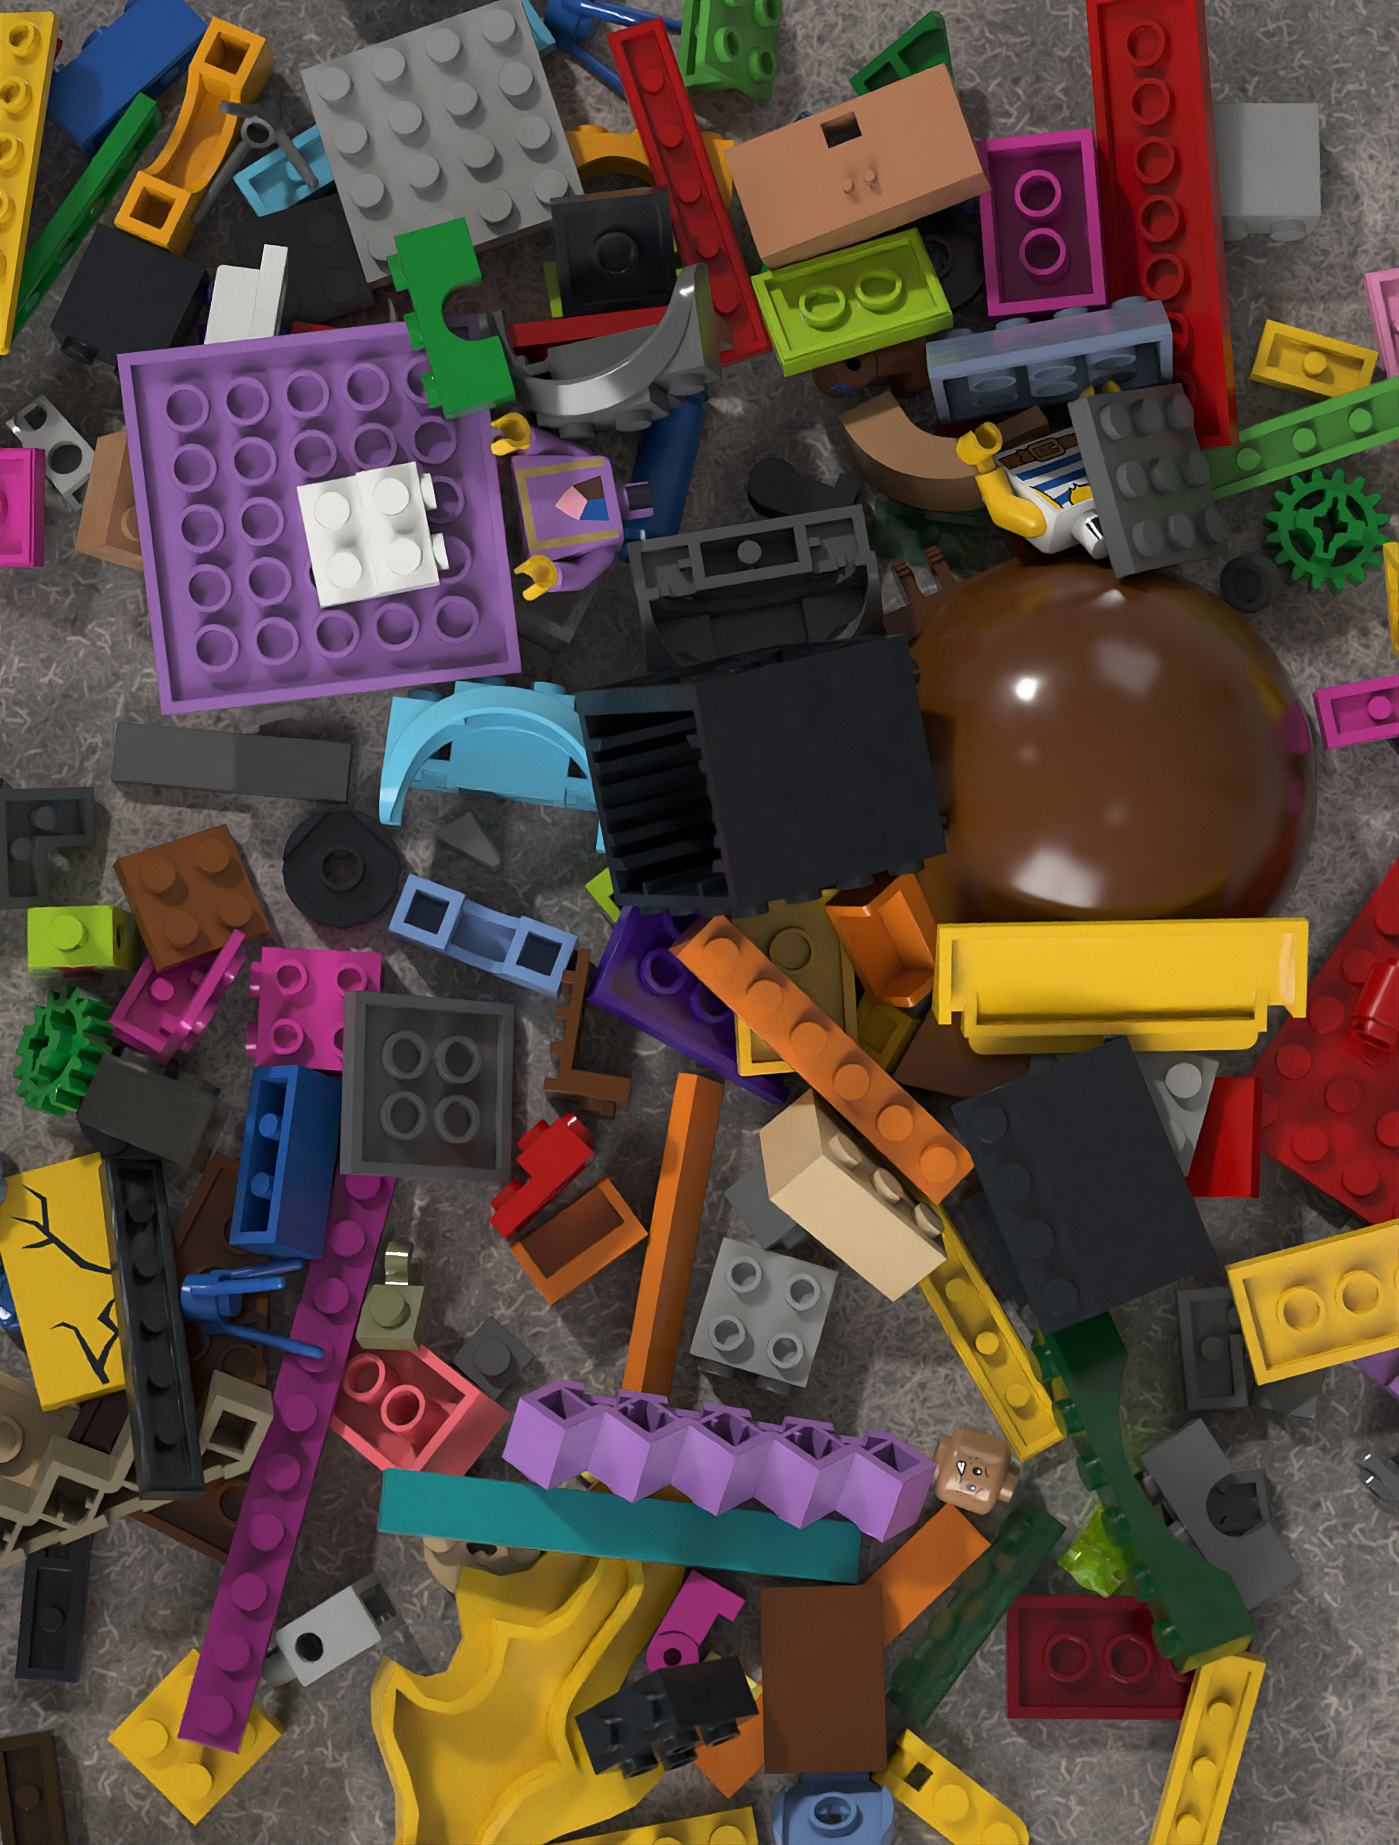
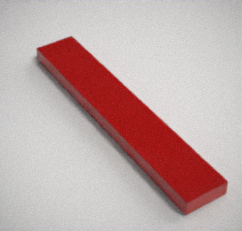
M662 16L606 34L607 42L655 186L667 185L669 191L673 240L682 267L684 269V267L697 263H705L708 266L713 310L732 325L735 348L719 352L721 368L772 352L773 348Z

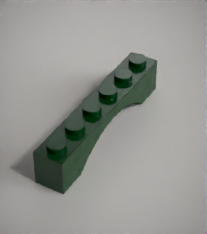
M1109 1311L1044 1336L1038 1324L1030 1345L1031 1348L1027 1351L1031 1370L1039 1383H1047L1055 1400L1052 1403L1055 1423L1064 1437L1071 1436L1080 1455L1076 1458V1465L1081 1481L1089 1492L1096 1491L1104 1508V1511L1101 1512V1521L1105 1534L1112 1546H1121L1130 1567L1126 1568V1576L1129 1587L1139 1603L1146 1601L1155 1621L1151 1627L1152 1635L1159 1653L1165 1660L1172 1659L1180 1675L1246 1650L1257 1630L1231 1574L1202 1559L1177 1539L1153 1512L1134 1480L1123 1448L1119 1420L1121 1380L1129 1354Z

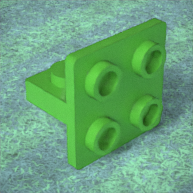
M684 0L678 66L688 95H699L736 88L758 102L770 101L772 99L773 80L777 71L776 48L778 27L782 17L781 0Z

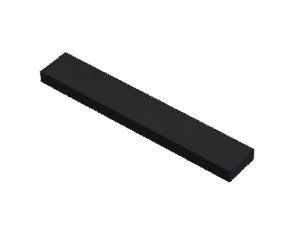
M104 1158L98 1171L139 1499L200 1500L206 1492L162 1161Z

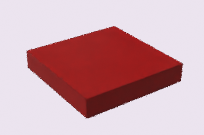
M1215 1077L1188 1177L1185 1178L1193 1198L1259 1199L1263 1079L1257 1077Z

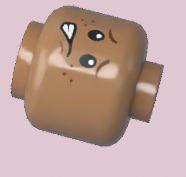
M965 1426L958 1427L953 1431L951 1437L942 1434L932 1461L938 1464L932 1479L935 1482L934 1493L937 1498L983 1515L993 1509L997 1499L1009 1502L1020 1473V1468L1010 1465L1012 1456L1011 1446L1002 1439Z

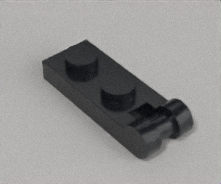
M94 1533L71 1541L69 1557L48 1556L49 1546L27 1554L15 1679L67 1683L79 1682L91 1546Z

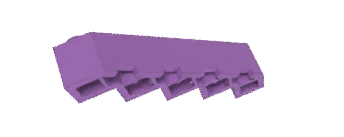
M558 1379L519 1398L502 1456L503 1459L523 1472L529 1480L541 1485L546 1490L588 1471L606 1484L613 1493L624 1497L631 1503L671 1484L691 1498L698 1507L711 1512L716 1517L754 1497L773 1510L781 1520L793 1524L798 1529H802L836 1510L854 1522L862 1532L877 1538L881 1542L917 1523L938 1465L890 1432L867 1429L864 1439L833 1434V1424L828 1422L785 1416L783 1424L776 1425L752 1421L751 1412L747 1409L702 1402L700 1412L668 1407L667 1396L619 1389L616 1399L584 1394V1383Z

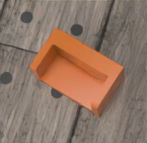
M888 870L873 874V884L855 889L841 890L824 906L871 1004L913 1007L933 990L937 925L914 873L889 876Z
M606 1176L597 1182V1186L522 1241L517 1240L509 1248L548 1303L553 1307L647 1239L649 1234Z

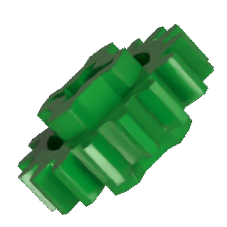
M1319 467L1312 468L1308 474L1307 484L1297 475L1290 477L1286 483L1290 495L1277 490L1270 503L1279 512H1266L1261 522L1265 527L1274 530V532L1265 536L1261 542L1262 548L1277 549L1278 555L1273 561L1278 568L1286 565L1291 570L1286 584L1293 586L1302 577L1308 580V594L1315 595L1322 583H1328L1333 596L1339 595L1344 589L1345 578L1354 587H1359L1366 580L1362 567L1375 572L1382 563L1381 558L1373 551H1383V544L1390 543L1391 538L1378 533V530L1384 528L1391 520L1390 514H1375L1373 509L1382 498L1381 494L1378 492L1365 497L1360 492L1364 486L1365 478L1359 476L1351 485L1343 482L1344 471L1340 467L1336 468L1330 479H1324ZM1321 496L1318 505L1311 510L1300 508L1298 511L1293 510L1296 505L1305 499ZM1345 504H1348L1356 512L1360 520H1356ZM1328 511H1330L1328 521L1331 522L1330 531L1336 535L1323 551L1325 540L1322 539V530L1317 526ZM1291 540L1297 541L1307 555V560L1298 554ZM1342 551L1353 553V551L1359 552L1350 562L1331 567L1332 561L1338 553Z
M63 985L61 993L55 991L48 993L47 1007L36 1005L34 1008L36 1020L32 1026L24 1025L22 1030L24 1035L21 1036L19 1046L15 1052V1055L22 1057V1062L14 1070L13 1077L22 1080L16 1094L19 1097L25 1098L24 1106L61 1118L64 1117L66 1110L72 1112L79 1110L80 1096L92 1097V1081L94 1077L103 1078L105 1074L103 1067L106 1066L108 1055L112 1053L113 1047L105 1044L106 1038L115 1030L114 1024L105 1021L109 1016L111 1008L109 1005L101 1003L103 998L101 995L79 987Z

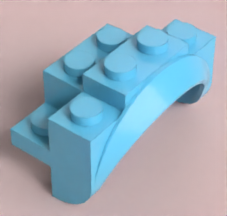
M497 676L471 679L470 682L456 681L454 695L445 699L442 694L425 690H409L408 698L393 696L381 777L380 823L401 826L405 799L409 788L597 812L579 716L576 713L575 696L565 695L566 688L564 686L547 682H531L530 690L506 687L507 680ZM452 741L450 760H440L441 752L437 750ZM572 759L582 769L580 778L570 777ZM599 822L596 852L606 853Z

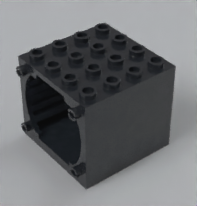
M898 634L775 644L574 692L616 905L640 906L641 915L670 911L671 916H683L701 912V916L704 918L732 913L734 919L749 918L770 912L769 902L785 898L786 904H799L820 899L823 897L821 889L823 887L837 884L838 890H848L871 885L874 883V873L888 870L889 876H899L919 872L925 869L924 859L947 853L945 838L949 835V827L942 828V825L948 824V820L944 814L939 812L916 688L921 674H914L913 670L920 668L918 663L910 656L907 635Z

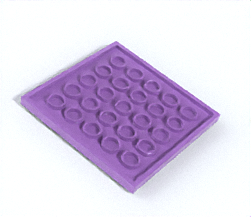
M478 313L443 317L445 325L455 336L468 341L481 340ZM405 321L117 354L162 716L464 681L483 677L522 674L496 456L491 450V444L494 443L490 409L448 421L445 420L442 406L430 409L420 374L431 371L425 348L413 351ZM416 462L418 475L426 473L431 475L437 509L426 511L430 535L442 533L449 565V569L437 571L440 585L321 608L297 487L356 476L355 473Z

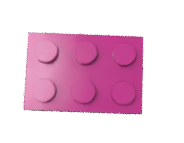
M1086 128L975 141L992 187L991 191L979 195L988 317L996 326L1002 321L1013 318H1028L1031 323L1052 320L1055 313L1073 307L1088 308L1089 313L1110 309L1098 148L1093 129Z

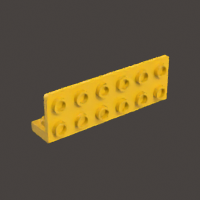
M51 11L0 13V355H7L11 347L60 18Z

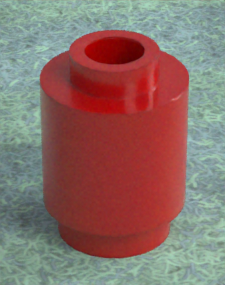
M1389 957L1386 963L1375 962L1372 964L1350 1015L1354 1020L1350 1030L1353 1036L1371 1046L1387 1051H1395L1399 1042V958Z

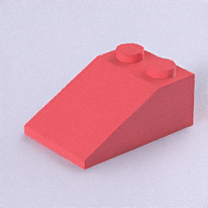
M355 1333L330 1428L383 1472L388 1467L464 1476L510 1417L511 1413L421 1343L419 1351L362 1349Z

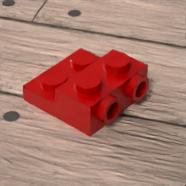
M570 1111L562 1118L559 1117L551 1126L544 1119L540 1120L517 1143L523 1153L516 1161L519 1167L531 1179L524 1186L517 1179L508 1184L491 1201L490 1205L496 1213L488 1219L508 1242L595 1160L594 1152L589 1148L595 1142L594 1136Z

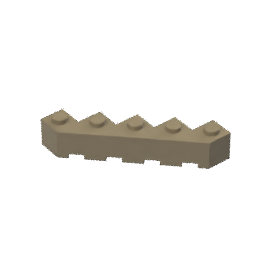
M214 1370L196 1410L205 1483L222 1476L225 1479H229L249 1471L274 1417L270 1390ZM129 1414L110 1455L53 1434L30 1487L0 1476V1570L26 1560L27 1554L59 1541L63 1545L109 1527L110 1521L137 1510L143 1509L146 1512L174 1501L139 1499Z

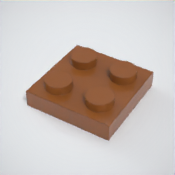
M226 824L118 858L113 865L157 974L218 954L235 929L246 934L240 946L262 939L271 931Z

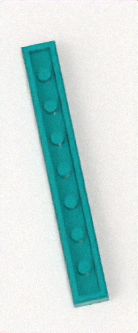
M388 1467L383 1472L377 1532L840 1585L858 1584L862 1531L854 1522L818 1519L804 1528L798 1529L793 1524L781 1520L775 1513L732 1508L716 1517L711 1512L693 1503L642 1498L631 1503L624 1497L616 1494L557 1487L546 1490L540 1485Z

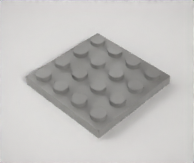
M499 0L300 71L363 272L371 290L393 283L386 256L397 254L394 236L465 217L476 254L553 227L550 198L585 194L522 0Z

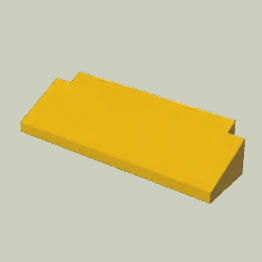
M1305 917L938 924L932 1011L939 1024H951V1012L962 1011L960 1029L964 1038L968 1037L972 1050L982 1055L1081 1053L1103 1044L1105 1035L1121 1034V1036L1127 1035L1133 1051L1248 1049L1256 1043L1258 1032H1267L1268 1005H1284L1293 1017H1306L1309 921Z

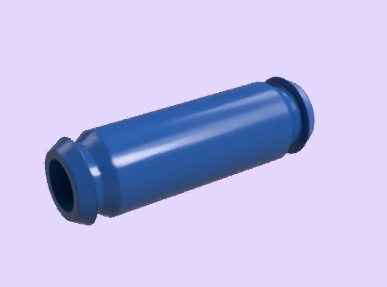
M705 384L703 391L684 396L686 406L669 409L670 415L660 420L651 421V425L642 430L630 484L644 481L649 483L653 502V516L622 521L624 540L621 550L617 554L619 559L627 564H630L627 543L678 535L706 416L702 403L710 399Z

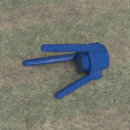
M550 0L544 16V25L548 30L557 33L555 38L557 48L571 53L607 84L626 97L619 76L578 42L581 38L590 41L596 34L601 20L630 27L661 17V15L603 0ZM662 16L667 31L681 33V21Z
M301 1258L278 1260L232 1270H212L210 1274H190L184 1279L181 1290L183 1315L188 1322H204L206 1335H227L313 1358H321L324 1354V1350L320 1346L229 1322L230 1316H237L240 1313L242 1293L284 1288L286 1286V1279L284 1277H266L301 1269L304 1266V1261Z

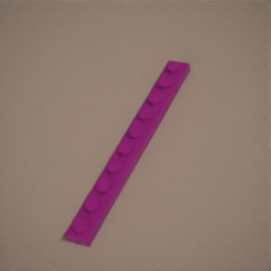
M339 1159L331 1188L322 1259H311L289 1337L323 1348L324 1354L321 1358H313L285 1351L272 1397L274 1417L256 1454L177 1735L179 1740L239 1755L358 1326L367 1286L371 1279L398 1180L397 1177L340 1174Z

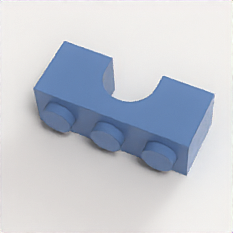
M410 873L388 928L393 939L559 1000L563 990L561 983L563 969H571L580 945L578 936L523 915L521 918H516L499 913L473 902L464 893Z

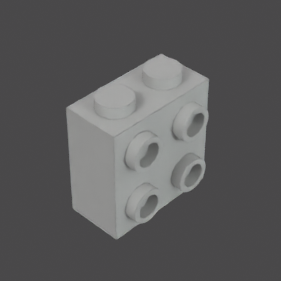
M1212 103L1223 241L1241 240L1246 238L1247 234H1270V238L1273 240L1294 241L1305 237V234H1312L1321 217L1319 103Z
M723 1237L689 1355L700 1358L697 1369L731 1380L735 1369L758 1375L755 1387L788 1397L790 1396L792 1386L806 1388L839 1271L769 1250L764 1251L762 1248Z

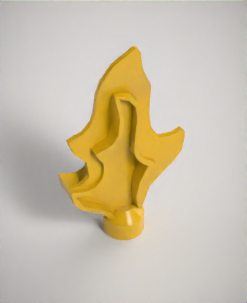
M599 1479L587 1489V1491L615 1494ZM671 1484L644 1497L695 1504L691 1498ZM545 1551L525 1570L496 1575L482 1569L460 1564L455 1587V1598L462 1639L447 1671L422 1676L409 1671L384 1654L370 1689L372 1727L395 1793L396 1837L393 1845H543L561 1835L607 1820L634 1807L649 1793L665 1773L662 1763H658L659 1766L655 1769L630 1779H624L621 1771L595 1775L575 1716L619 1691L635 1659L663 1620L679 1592L686 1567Z

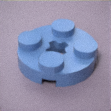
M868 1772L800 1773V1783L792 1786L787 1793L784 1785L776 1794L771 1809L773 1836L776 1845H890L895 1834V1813L891 1793L884 1784H882L881 1790L878 1785L870 1782ZM829 1814H840L842 1823L835 1825L824 1824V1822H827Z

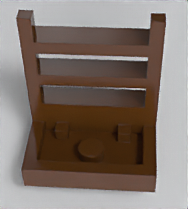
M579 948L575 971L563 969L561 979L564 994L571 995L569 1007L557 1005L555 1015L558 1029L565 1030L563 1043L551 1041L549 1051L552 1064L559 1065L557 1079L545 1077L543 1090L546 1099L579 1104V1115L602 1120H615L616 1110L629 1112L632 1079L575 1070L587 1000L584 998L590 985L593 963L590 962L591 949Z

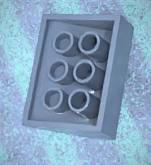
M1143 296L1123 298L1114 302L1112 309L1090 313L1088 308L1085 307L1064 309L1055 313L1054 319L1031 323L1028 318L1008 319L998 323L995 326L996 330L972 334L970 329L949 330L937 336L938 341L926 343L929 379L941 426L1025 411L1035 405L1042 408L1069 403L1077 400L1081 392L1090 385H1093L1095 395L1101 394L1102 386L1109 381H1114L1121 391L1173 384L1172 330L1170 321L1161 300L1147 302V298Z

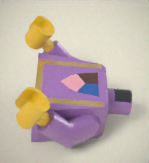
M516 412L508 413L491 421L493 427L498 426L502 428L507 435V439H501L491 444L492 452L499 456L516 450L519 456H512L509 475L526 561L515 568L514 572L517 575L519 573H526L529 576V581L535 582V584L523 592L524 598L532 601L546 591L562 592L584 589L614 562L615 553L621 550L624 540L622 521L653 516V502L649 483L644 481L615 486L611 463L608 457L596 456L589 447L572 440L560 439V436L531 427L527 420Z

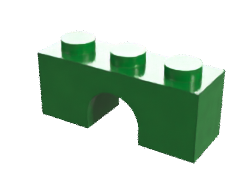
M465 217L394 236L397 254L386 257L396 292L408 289L414 312L403 316L413 351L425 348L431 371L421 373L420 376L430 409L442 406L445 420L448 421L515 402L516 394L499 335L477 341L464 340L451 333L443 320L444 309L454 295L464 290L482 286V275Z

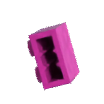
M262 947L261 962H252L250 969V997L259 998L258 1021H248L246 1056L255 1057L256 1068L301 1065L321 1074L342 1075L344 995L346 992L355 990L384 993L386 965L384 955L376 952Z

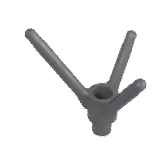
M270 93L264 94L258 101L248 105L223 101L219 105L222 113L245 118L241 127L242 138L192 214L191 222L193 224L199 225L253 147L266 148L272 143H277L310 188L318 186L319 181L287 134L282 123L281 102L277 96Z

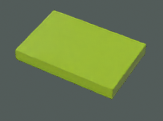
M917 227L750 277L766 330L784 377L954 327L952 311Z

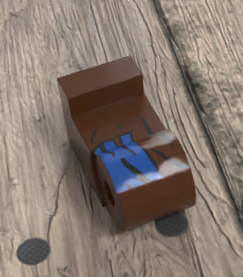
M926 336L812 369L815 384L822 393L834 398L847 396L862 387L890 385L891 393L896 400L916 397L932 388L927 367Z

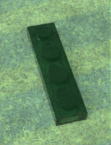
M1027 1499L1022 1502L1017 1510L1011 1512L1003 1520L999 1528L998 1537L984 1556L968 1568L964 1575L962 1586L946 1608L939 1610L932 1617L927 1627V1634L911 1656L905 1658L897 1665L892 1673L890 1684L885 1690V1697L920 1725L924 1726L1067 1530V1527Z

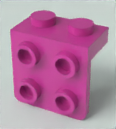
M235 929L217 957L212 955L157 974L152 959L148 954L108 1021L114 1024L115 1030L111 1034L165 1066L177 1049L188 1054L198 1036L206 1028L219 1005L217 1003L226 988L234 980L247 957L238 951L246 934Z

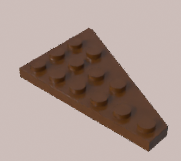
M218 1151L215 1152L172 1235L180 1301L182 1285L187 1275L210 1274L212 1270H232L271 1262L269 1257L229 1245L240 1163ZM270 1290L242 1293L240 1313L237 1316H230L229 1322L270 1332ZM183 1315L195 1412L214 1370L269 1390V1346L227 1335H206L204 1322H188ZM126 1389L87 1400L67 1439L110 1455L129 1414ZM254 1461L247 1472L229 1479H225L222 1476L205 1483L206 1492L200 1500H174L144 1512L143 1509H140L126 1516L225 1566Z

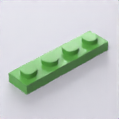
M1399 375L1239 429L1240 446L1201 451L1209 465V484L1214 501L1399 439Z

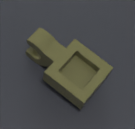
M389 1242L385 1254V1285L368 1284L356 1332V1339L362 1349L420 1350L431 1297L425 1286H417L422 1274L423 1261L421 1258H412L414 1251L413 1242Z

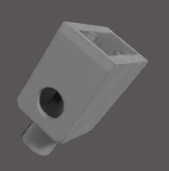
M374 1571L273 1633L278 1646L267 1652L261 1674L273 1689L282 1687L296 1677L301 1684L307 1686L406 1624ZM316 1635L321 1639L323 1647L318 1643Z

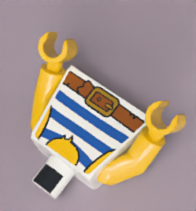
M1109 381L1102 386L1101 394L1119 392L1121 390L1114 381ZM1093 385L1083 390L1078 399L1095 395ZM985 422L976 428L975 434L973 431H969L960 437L956 447L957 455L964 463L977 466L979 473L974 477L982 494L981 499L986 504L990 517L997 526L1025 537L1043 553L1053 554L1081 543L1095 559H1101L1109 555L1074 427L996 455L994 454L1002 446V435L993 423Z

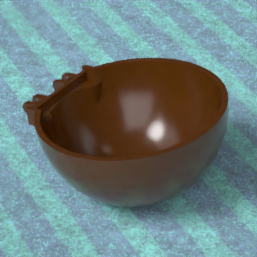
M999 526V532L1012 559L958 583L955 582L939 547L935 545L924 550L926 567L930 575L933 576L938 592L924 597L911 568L903 560L890 565L894 580L906 606L883 615L880 632L882 636L906 634L910 656L919 665L920 669L913 670L914 674H921L920 681L916 684L939 812L944 814L948 820V824L942 825V828L949 827V835L945 838L947 853L924 859L925 869L914 873L936 925L960 923L1278 918L1296 888L1308 857L1314 833L1318 800L1317 765L1311 730L1301 699L1288 672L1275 652L1251 623L1227 602L1203 586L1170 570L1160 569L1116 579L1109 555L1101 559H1095L1081 543L1053 554L1043 553L1038 548L1030 550L1023 536Z

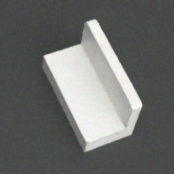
M264 244L260 270L220 265L217 268L204 344L279 336L288 284V247Z

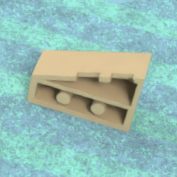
M812 1087L759 1131L769 1199L892 1302L896 1301L947 1259L942 1237L944 1225L936 1212L927 1204L918 1202Z

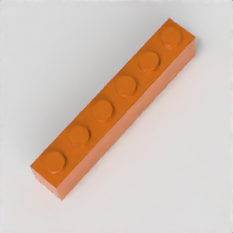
M700 915L668 948L681 963L934 1204L938 1205L974 1167L970 1153L724 915L706 918Z

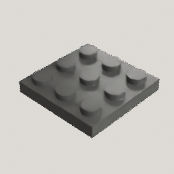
M1182 383L1085 396L1067 403L1116 579L1208 560L1229 553L1225 541V522L1220 512L1216 509L1209 484V465L1199 448L1193 426V407L1185 396Z
M357 990L346 992L344 995L340 1174L482 1183L511 1182L514 1004Z

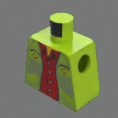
M111 905L27 909V979L136 975L139 971L140 930L133 913ZM117 929L119 930V935H120V946H119V949H118L117 937H116V935H117Z

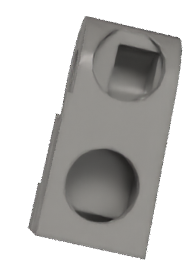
M41 393L6 421L5 424L21 442L23 448L45 449V476L72 509L77 512L84 506L95 451Z

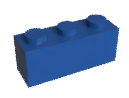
M129 0L125 5L124 14L109 27L101 26L93 31L84 41L82 52L66 66L60 64L53 68L46 117L90 160L97 154L139 92L155 101L189 70L190 63L205 35L208 25L183 0Z
M301 1065L253 1068L229 1245L275 1260L292 1258L322 1259L341 1120L342 1081Z

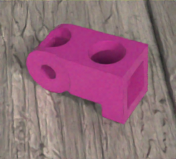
M692 1568L650 1640L646 1653L647 1666L650 1672L661 1668L699 1662V1646L717 1615L720 1614L733 1622L745 1602V1597L697 1568Z

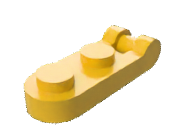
M905 1728L895 1741L899 1747L888 1760L887 1771L872 1772L869 1775L881 1787L884 1784L892 1796L901 1801L955 1845H1029V1834L1026 1825L1016 1813L908 1728ZM919 1761L932 1772L917 1791L905 1779Z

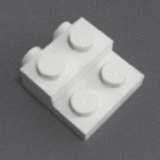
M416 462L355 473L356 476L297 487L321 608L440 585L437 571L449 569L442 533L430 535L426 511L437 509L430 473L418 475Z

